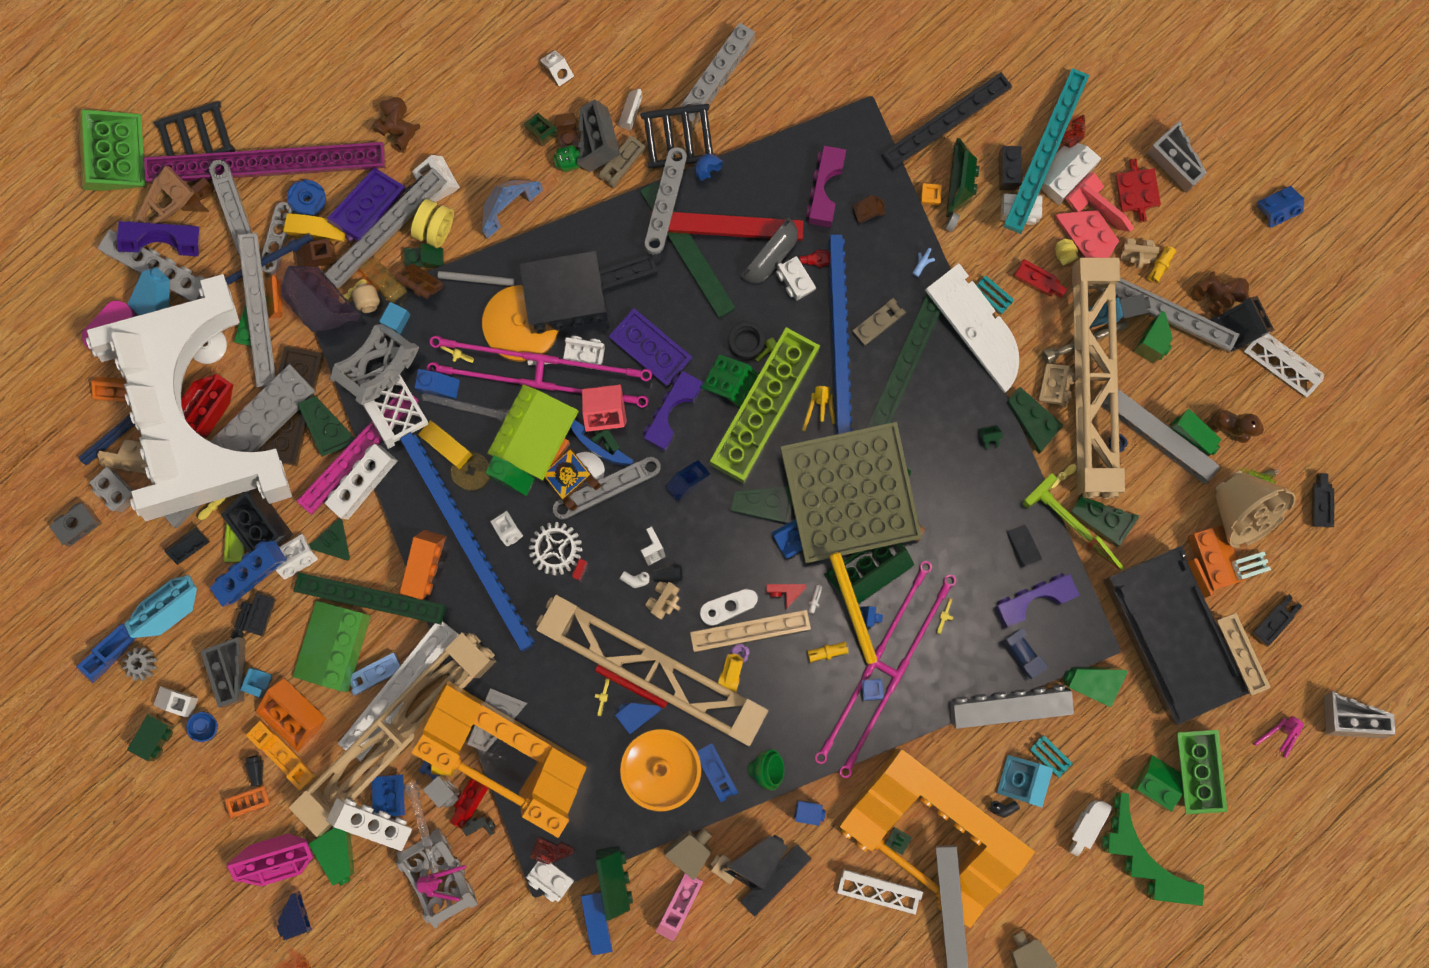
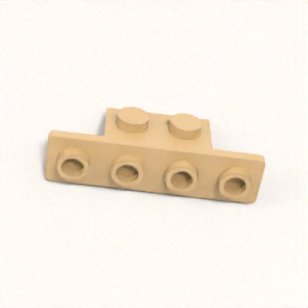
M124 440L118 454L99 451L97 454L101 466L146 474L145 467H147V464L142 459L140 453L142 446L138 441Z

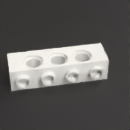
M374 444L369 446L365 451L364 457L353 465V470L349 475L341 479L338 488L330 492L325 504L341 519L349 520L398 460L381 445ZM374 461L375 468L370 470V464ZM362 476L363 481L358 485L357 480ZM347 491L350 492V497L348 500L345 499V494Z
M345 798V800L336 799L326 819L329 824L335 828L399 851L403 850L412 831V828L406 824V820L397 816L395 819L390 818V814L381 810L379 813H376L372 807L365 804L360 807L356 805L357 802L349 798Z

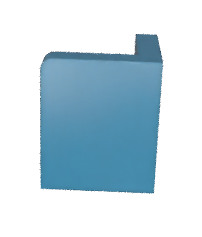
M390 302L380 319V323L393 329L400 335L411 315L406 309Z
M249 668L240 690L263 698L271 682L272 675L255 668Z

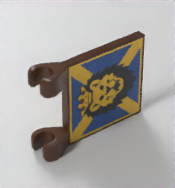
M571 448L549 467L544 477L565 506L571 511L577 509L578 506L570 496L584 483L587 482L594 490H598L601 487V484Z

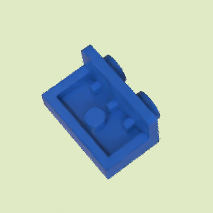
M1289 186L1258 201L1257 207L1268 217V226L1272 228L1301 214L1304 211V198L1292 186Z
M796 519L771 532L780 551L786 558L795 556L798 552L802 551Z
M403 775L376 777L371 782L373 811L379 813L381 810L391 816L405 815Z

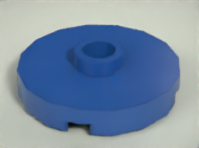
M303 180L294 183L289 188L287 194L288 205L296 214L314 216L324 209L326 195L322 186L317 182Z

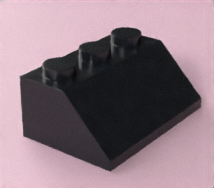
M258 488L243 492L221 513L248 552H253L256 549L255 546L264 540L266 542L275 541L280 546L293 534L272 504H269L266 498H262Z

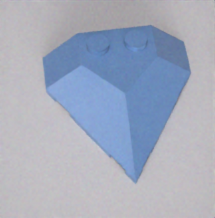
M511 180L495 186L485 201L483 208L482 232L485 238H490L501 228L496 216L520 194L530 202L543 191L542 184L539 181Z

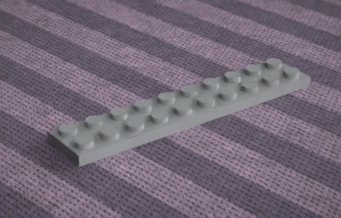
M289 364L210 442L233 451L256 452L300 409L298 403L311 398L317 391ZM201 505L165 515L164 517L173 527L178 528Z

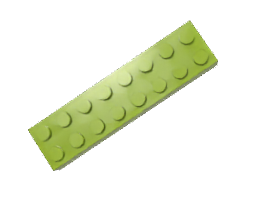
M787 327L785 328L712 456L710 466L743 484L745 483L819 352L820 345Z

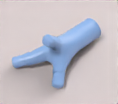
M931 248L927 249L923 257L921 252L918 253V264L912 273L916 277H919L928 263L935 261L934 258L928 259Z

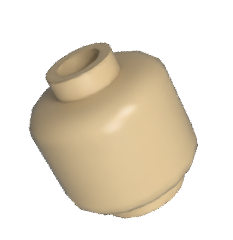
M361 283L352 292V298L357 310L363 313H370L377 309L380 299L374 286Z

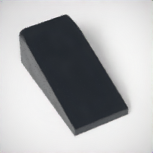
M1026 524L1007 531L1022 568L1042 560Z

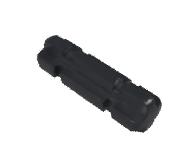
M242 602L241 612L238 613L234 625L235 630H232L231 633L232 639L237 637L243 638L244 633L242 632L252 606L251 603Z

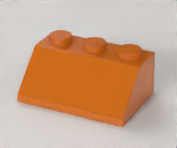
M1223 525L1187 536L1195 559H1198L1212 590L1245 580H1237L1231 562L1238 560L1234 547L1227 541Z
M284 678L267 690L256 710V713L297 752L320 730L326 720L323 714Z

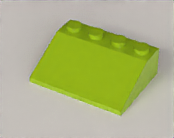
M523 384L487 453L492 457L495 455L508 461L527 474L543 480L579 411L539 390Z

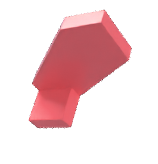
M1090 172L1065 197L1074 212H1080L1089 204L1092 208L1098 210L1102 217L1117 230L1131 232L1134 229L1127 216L1099 194L1104 185L1094 172Z

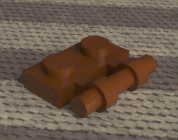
M413 263L403 268L402 273L398 272L395 275V279L400 282V285L410 288L414 291V294L428 299L431 294L433 295L442 290L444 286L443 282Z

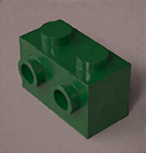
M147 714L127 750L146 761L157 760L163 752L162 747L164 743L168 742L173 735L174 725L155 714Z

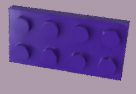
M374 167L327 217V221L355 240L360 241L405 192V186Z
M635 308L608 336L610 340L641 366L650 369L652 375L666 387L692 360L691 355Z

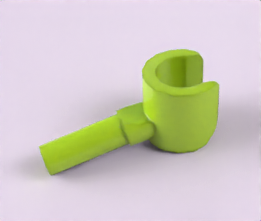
M774 338L765 341L767 348L756 358L758 362L766 354L773 351L777 344Z

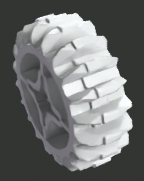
M555 522V528H552L551 523H547L548 530L541 526L540 529L543 533L534 532L538 538H531L530 541L535 543V546L531 545L529 549L535 550V552L529 555L531 558L537 557L533 560V564L540 563L538 566L539 570L546 567V574L552 569V575H556L557 569H559L560 574L563 575V568L566 567L570 572L569 564L577 565L573 561L574 558L581 559V556L576 554V552H582V548L576 546L582 544L581 540L575 541L579 535L578 533L571 535L574 530L572 527L566 531L567 525L565 523L561 529L558 522ZM559 533L567 536V538L555 541L551 534ZM546 539L548 547L543 551V554H540L541 543ZM550 541H552L554 545H560L558 550L561 557L555 552L551 553V551L553 550V545ZM571 543V553L566 559L563 551ZM555 556L558 557L561 563L549 564L544 560Z

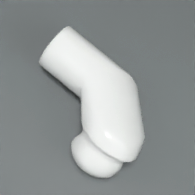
M624 571L620 580L633 588H639L649 583L650 576L647 572H641L639 575L632 576Z

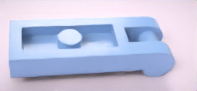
M394 652L352 674L351 692L353 696L393 676L401 666ZM360 677L364 682L361 685H359L357 679Z

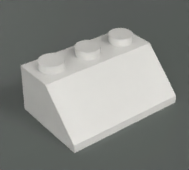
M1069 140L1055 154L1041 190L1059 206L1065 197L1098 165L1101 158L1088 146Z

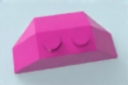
M285 834L249 845L228 862L227 867L234 882L242 881L247 884L264 886L300 875L309 861L312 860L313 854L306 839Z

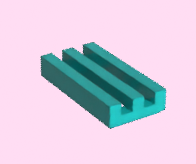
M986 275L976 285L978 288L984 289L1003 306V308L999 307L982 292L1000 315L1014 302L1011 296Z
M1042 735L1029 749L1047 767L1053 768V773L1058 778L1073 764L1045 735ZM1041 743L1047 744L1066 764L1063 765ZM1037 747L1060 768L1059 771L1036 750Z

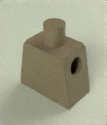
M705 828L697 836L688 830L664 850V854L691 879L695 880L711 854L710 847L706 843L712 837V834Z
M1023 930L1012 935L1017 946L1009 951L1015 968L1058 967L1057 963L1036 937L1027 939Z

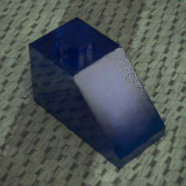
M697 460L676 473L665 487L678 501L695 489L711 473Z
M300 891L290 895L278 919V933L281 937L283 936L284 940L312 930Z

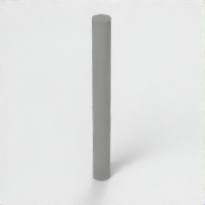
M438 271V279L506 286L515 285L514 278Z

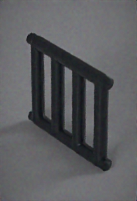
M212 102L154 121L156 128H159L166 155L175 156L166 125L177 122L186 155L194 154L184 119L194 116L205 154L235 152L236 150L230 143L220 111L222 107L221 102ZM213 111L224 147L214 151L202 116L203 113Z
M709 104L640 113L641 119H644L650 158V162H648L649 169L665 167L666 159L657 160L652 118L663 117L667 152L674 148L670 116L681 115L687 153L686 165L696 163L702 156L694 155L689 119L690 113L700 112L705 153L713 154L708 119ZM675 154L672 155L674 161L682 160V157L676 158Z

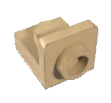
M723 853L720 857L716 855L710 864L712 866L711 872L731 885L735 878L721 870L722 866L731 859Z

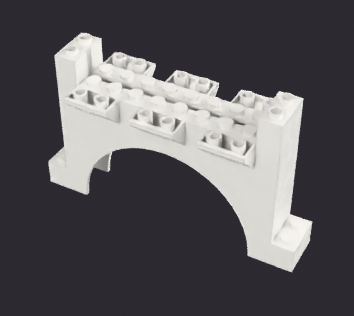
M223 274L200 280L202 288H199L202 299L87 330L89 337L86 338L89 349H92L94 357L98 356L101 362L115 359L118 370L121 371L123 378L125 377L127 382L124 384L127 392L125 399L132 410L130 412L131 420L136 425L137 430H140L142 436L139 437L142 446L140 453L142 459L147 464V467H145L147 477L151 479L153 484L131 491L133 496L130 499L133 510H136L137 515L142 516L145 521L258 488L262 498H266L269 504L292 497L282 461L279 460L276 449L262 452H240L222 448L197 434L186 422L183 414L181 389L185 372L192 358L213 336L240 323L230 289Z

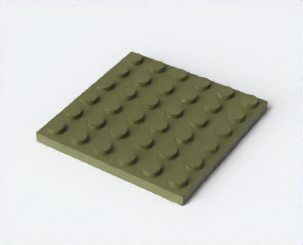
M897 422L780 447L805 563L828 559L830 554L839 552L842 556L922 538Z

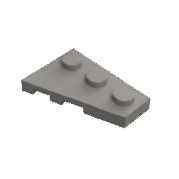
M491 688L485 700V703L512 719H515L528 704ZM475 725L467 745L487 752L498 738Z

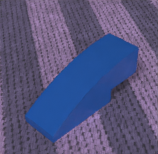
M122 623L91 650L92 653L76 666L78 671L93 684L119 659L136 638L130 637L125 625Z
M601 891L583 894L581 899L592 954L598 955L613 952Z

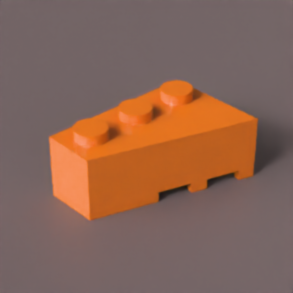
M423 530L413 537L400 590L401 594L421 600L431 594L433 589L432 580L437 572V564L446 536Z

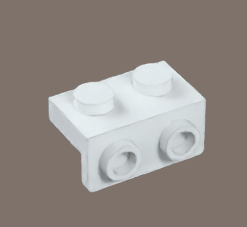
M578 336L565 338L566 346L563 359L602 365L605 346L600 340L590 339V341H585Z

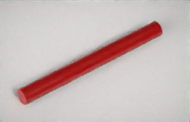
M599 664L595 669V672L652 703L664 709L666 708L668 702Z

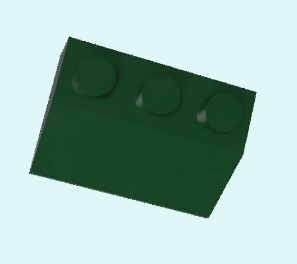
M620 846L596 850V865L606 921L630 911V904L633 903L632 892L627 891L626 884H630L628 871L624 872L623 864H627L625 851L621 852Z

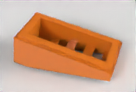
M264 786L224 799L230 819L270 805ZM258 792H260L263 801L260 804L256 795ZM250 795H252L255 803L252 807L248 798ZM242 798L245 799V802H246V805H247V808H246V809H243V806H242V803H241V800H240V799H242ZM234 801H237V805L239 808V811L235 812L233 806Z

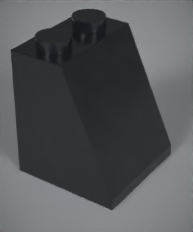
M777 835L763 837L724 864L721 870L754 891L764 890L788 846L783 844L784 840Z

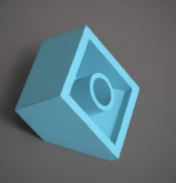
M1008 755L997 794L1043 807L1053 768Z

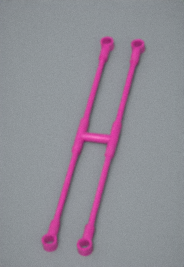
M435 335L430 339V345L434 348L439 346L459 347L537 361L535 379H515L453 369V367L439 365L437 362H431L427 365V371H432L430 366L435 365L436 371L433 372L451 375L452 373L516 383L520 384V386L524 384L532 388L551 391L560 390L582 394V389L543 382L544 362L623 373L627 376L639 377L644 381H648L652 377V371L648 368L643 370L622 369L559 359L556 356L530 352L521 353L458 343L455 340L442 339L439 335ZM434 338L439 340L438 345L433 342ZM643 372H648L650 376L645 378ZM624 394L623 396L624 402L637 404L641 408L646 407L649 402L646 395L637 397ZM644 398L646 400V403L641 404L639 402V399Z
M928 561L920 564V570L913 581L914 584L883 641L876 648L877 662L867 665L862 674L861 681L829 739H826L820 752L815 755L817 763L823 764L827 761V754L834 743L833 740L862 689V680L869 679L875 667L892 676L886 688L887 691L884 699L880 702L854 752L850 754L845 765L839 770V774L843 778L851 776V769L858 758L859 751L889 696L896 689L910 663L909 660L942 599H945L950 588L956 583V578L953 575H947L944 578V584L937 595L938 598L897 670L879 661L885 650V645L917 587L920 586L926 574L932 569V565ZM923 564H927L929 566L928 571L923 570ZM948 577L953 579L952 584L947 583ZM823 754L825 757L824 761L819 762L817 756ZM844 768H847L849 770V774L847 776H844L842 774V770Z

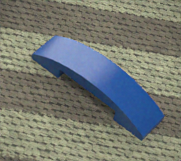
M576 420L573 421L571 428L574 434L593 454L605 461L621 466L634 464L631 458L618 449L614 455H611L584 436L586 433L585 427Z

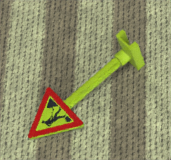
M1051 473L1022 504L1027 509L1039 500L1045 505L1048 504L1078 534L1090 542L1087 545L1090 549L1122 571L1124 567L1098 535L1093 538L1090 532L1053 498L1054 496L1049 490L1057 480V477Z

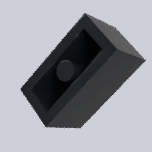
M1002 146L999 152V190H1019L1022 184V147Z

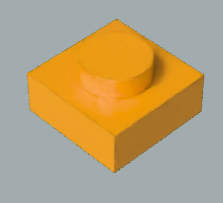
M923 183L921 204L940 205L942 185Z

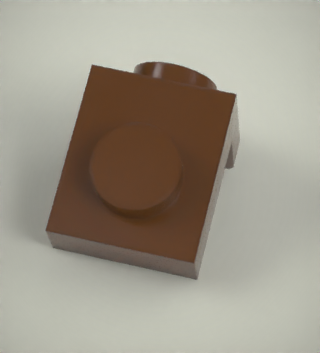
M873 195L852 205L859 223H863L877 215H885L883 200Z

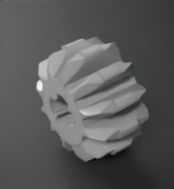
M144 647L141 650L134 648L133 652L128 651L127 656L129 658L123 659V662H126L127 665L122 667L123 670H128L126 676H132L134 681H138L139 678L145 681L147 676L152 677L153 673L151 670L158 669L157 666H153V663L158 661L157 658H152L154 652H148L147 648ZM139 661L142 663V667L138 665Z

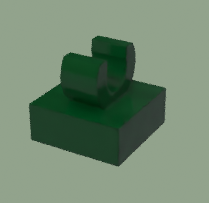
M998 425L978 429L979 436L987 449H989L990 441H994L995 445L999 447V440L1003 439V434Z
M893 827L885 844L903 855L912 837Z

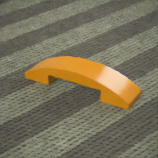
M259 721L247 733L246 736L254 745L265 752L299 791L315 777L301 758L262 721Z

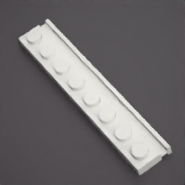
M443 621L441 625L434 624L338 742V745L347 750L460 634ZM404 702L385 719V723H392ZM378 727L360 746L380 733L382 729ZM374 744L356 758L361 762Z

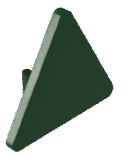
M342 519L335 521L309 545L311 550L347 561L350 559Z

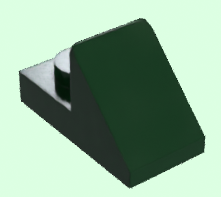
M539 113L524 123L526 129L537 138L542 147L557 135L556 127Z
M421 244V248H405V267L412 263L420 268H438L443 266L444 249L441 247L435 248L427 244Z

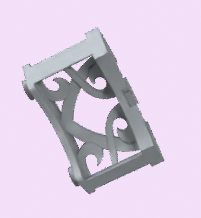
M383 324L375 325L368 339L357 352L349 358L334 364L330 380L333 382L337 381L355 395L356 401L359 404L368 403L380 397V392L385 388H392L401 379L399 377L400 373L405 367L407 369L410 367L419 346L415 343H410L393 329ZM386 335L391 338L389 347L388 342L385 338ZM397 342L400 347H395V343ZM384 357L383 364L385 370L382 373H368L365 375L366 365L369 360Z
M439 828L432 831V835L402 852H397L398 861H396L397 867L401 872H405L419 897L424 910L422 913L424 920L427 924L431 923L434 928H437L439 923L467 907L473 908L478 905L471 883H468L466 877L463 876L466 873L464 869L451 873L447 877L444 886L445 892L435 890L437 893L459 897L460 901L451 905V900L433 897L429 900L426 893L418 892L416 872H420V878L428 875L430 865L440 870L462 866L459 859L454 858V854L451 852L452 847ZM435 843V845L429 850L428 853L423 851L424 849ZM420 853L425 859L424 861L419 858L414 859L417 861V866L413 867L407 859ZM439 857H443L445 862L443 865H439L433 859L435 858L436 861H439ZM455 881L457 886L456 888L451 887L452 893H450V882ZM443 900H446L447 908L435 914L433 909L435 903L439 904V909H441L444 904Z

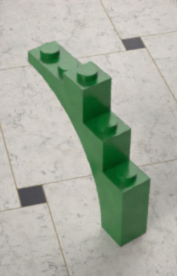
M1116 792V796L1113 797L1115 816H1112L1111 828L1114 831L1105 832V836L1102 837L1101 845L1104 848V852L1128 855V859L1124 861V871H1127L1126 875L1131 877L1150 879V882L1147 883V894L1150 899L1203 906L1204 885L1174 876L1162 868L1147 853L1133 827L1129 794Z

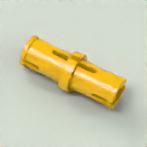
M1165 246L1159 259L1155 260V266L1147 277L1150 282L1158 284L1164 272L1169 269V263L1176 253V249L1170 247L1168 250L1169 246Z
M844 641L833 645L825 644L821 648L807 650L808 660L811 663L821 659L830 660L834 656L848 654L847 643Z

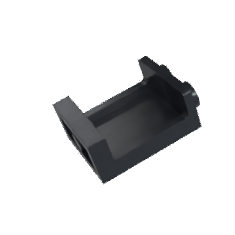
M1258 296L1249 297L1243 303L1224 312L1219 317L1216 316L1210 319L1239 334L1230 352H1234L1274 331Z

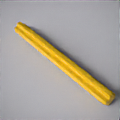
M839 552L832 553L829 557L866 662L873 664L877 662V657L842 556Z

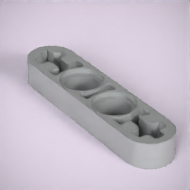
M281 202L275 207L261 259L273 253L269 249L272 243H278L279 249L286 244L288 234L285 232L276 234L274 231L276 226L285 225V222L281 220L282 217L286 220L287 213H284L283 216L280 212L281 210L284 211L286 208L289 214H294L286 202ZM282 257L271 262L273 267H269V269L263 266L262 271L268 275L275 274L279 269Z

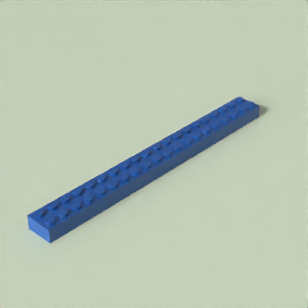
M830 235L828 241V250L831 255L829 275L836 435L853 431L850 428L852 423V416H850L852 405L849 404L851 399V392H849L851 381L848 380L850 375V368H848L850 357L847 356L849 352V344H847L849 333L846 332L848 328V321H846L848 310L845 309L847 304V297H845L847 286L844 285L846 281V274H844L846 262H843L845 257V250H843L845 239H842V235Z
M411 432L401 437L403 445L520 650L524 652L535 646L533 644L535 642L533 637L527 633L529 630L526 625L521 623L523 621L518 613L516 614L514 604L509 602V595L503 591L502 583L497 581V574L491 570L490 562L485 560V553L479 549L478 541L473 539V532L467 528L466 520L461 518V511L455 507L454 499L449 497V490L443 486L442 478L437 476L439 473L431 465L433 462L430 457L425 455L427 452L419 444L421 441Z

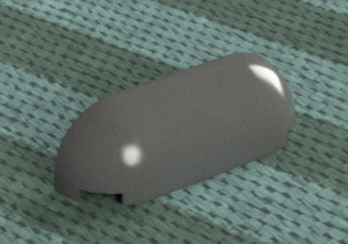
M789 217L741 274L740 277L749 283L765 281L777 268V264L781 263L794 247L798 239V230L795 223Z

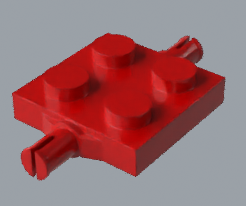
M1130 159L1131 171L1116 174L1121 212H1138L1139 223L1147 221L1146 210L1160 207L1161 205L1155 168L1138 169L1137 159Z

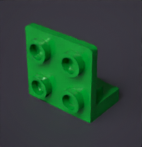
M718 355L702 388L726 397L735 406L741 407L759 374L749 364Z

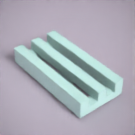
M1265 552L1232 561L1237 580L1270 571V566L1267 567L1266 565L1268 560H1264L1263 557L1266 555ZM1255 558H1258L1259 562H1255L1240 568L1237 565L1239 563L1246 562ZM1261 565L1262 568L1260 570H1256L1244 575H1241L1240 571L1247 570Z

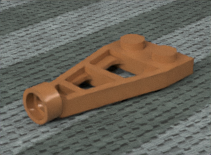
M165 166L154 180L134 222L161 224L180 210L195 192L171 167ZM161 190H164L172 198V202L165 208H161L157 203V197ZM150 207H153L159 213L152 222L146 218Z

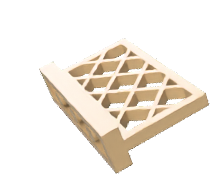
M1237 613L1218 617V620H1216L1250 695L1252 696L1271 688Z

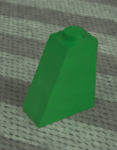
M1186 409L1179 414L1169 427L1207 456H1214L1220 448L1218 444L1222 439L1190 409Z
M495 455L485 472L492 481L524 496H527L535 478L512 463Z
M1071 667L1065 673L1063 685L1112 707L1128 671L1119 667Z
M333 828L309 843L332 886L337 884L342 886L351 880L350 876L355 874L351 833Z

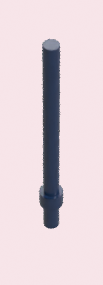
M309 233L299 239L295 238L289 241L288 245L261 259V266L263 267L291 251H298L301 249V246L314 240L312 235ZM242 269L225 278L228 285L243 278Z

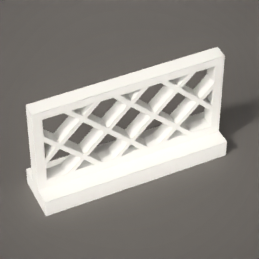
M382 366L370 373H382L385 368ZM399 375L401 379L395 384L403 387L401 395L391 393L392 387L388 391L380 392L381 395H386L383 404L374 400L362 404L388 449L395 446L394 442L400 440L401 437L429 424L401 375ZM389 397L399 398L396 407L387 405ZM403 400L411 401L410 410L400 408ZM385 409L395 411L392 419L383 416ZM398 412L408 414L406 422L396 420ZM412 415L420 416L422 420L417 424L409 423ZM394 424L404 426L402 432L394 435L392 432Z

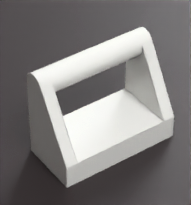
M431 155L416 167L412 173L417 180L420 176H423L422 172L433 167L447 181L430 198V200L437 202L454 193L460 187L443 156Z

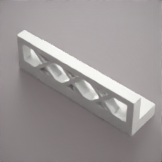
M1270 334L1251 342L1244 350L1245 353L1306 397L1323 381L1324 373ZM1258 343L1264 347V353L1257 354L1251 349ZM1268 357H1278L1280 365L1270 364ZM1284 368H1293L1296 371V376L1288 377L1284 373ZM1308 379L1313 385L1306 390L1300 386V380Z
M652 527L646 529L652 545L641 550L648 566L666 557L663 547Z
M845 869L842 870L837 890L838 894L915 915L919 900H921L923 894L919 889ZM845 879L853 881L857 886L851 892L842 890ZM868 885L874 887L877 893L871 897H866L861 889ZM859 890L861 895L855 894V892ZM890 891L894 893L896 899L888 903L883 900L880 894ZM905 896L914 898L912 909L904 907L900 899Z

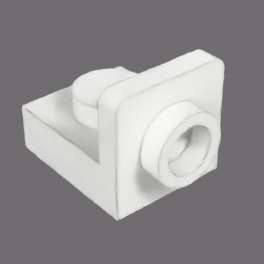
M507 511L490 521L506 546L516 543L523 537Z

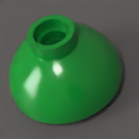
M765 750L754 761L749 763L748 774L763 789L776 790L784 777L783 759L776 750Z

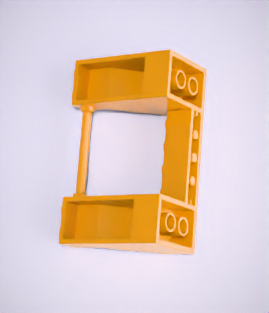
M448 680L415 730L411 752L447 774L450 773L452 768L457 769L521 806V814L524 819L559 838L569 822L568 812L587 768L584 760ZM473 724L538 761L519 791V795L461 762L459 758L460 750Z
M895 749L839 824V827L842 828L840 832L848 839L854 837L858 841L856 845L865 852L868 849L872 852L874 849H879L936 894L937 899L935 901L939 904L937 908L942 911L940 886L884 844L882 839L905 811L921 796V802L929 808L932 805L936 807L938 815L946 821L950 818L955 822L953 826L962 833L967 831L972 835L970 839L976 843L959 867L964 925L971 928L983 910L1020 874L1035 851L904 750Z

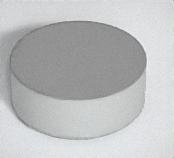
M954 212L951 214L946 223L945 230L949 232L954 230L960 218L958 214Z

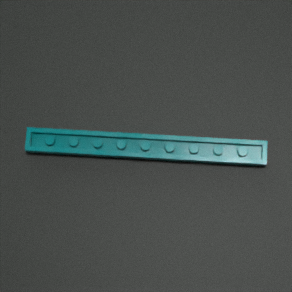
M1071 69L1005 221L1004 228L1022 234L1089 78V74Z

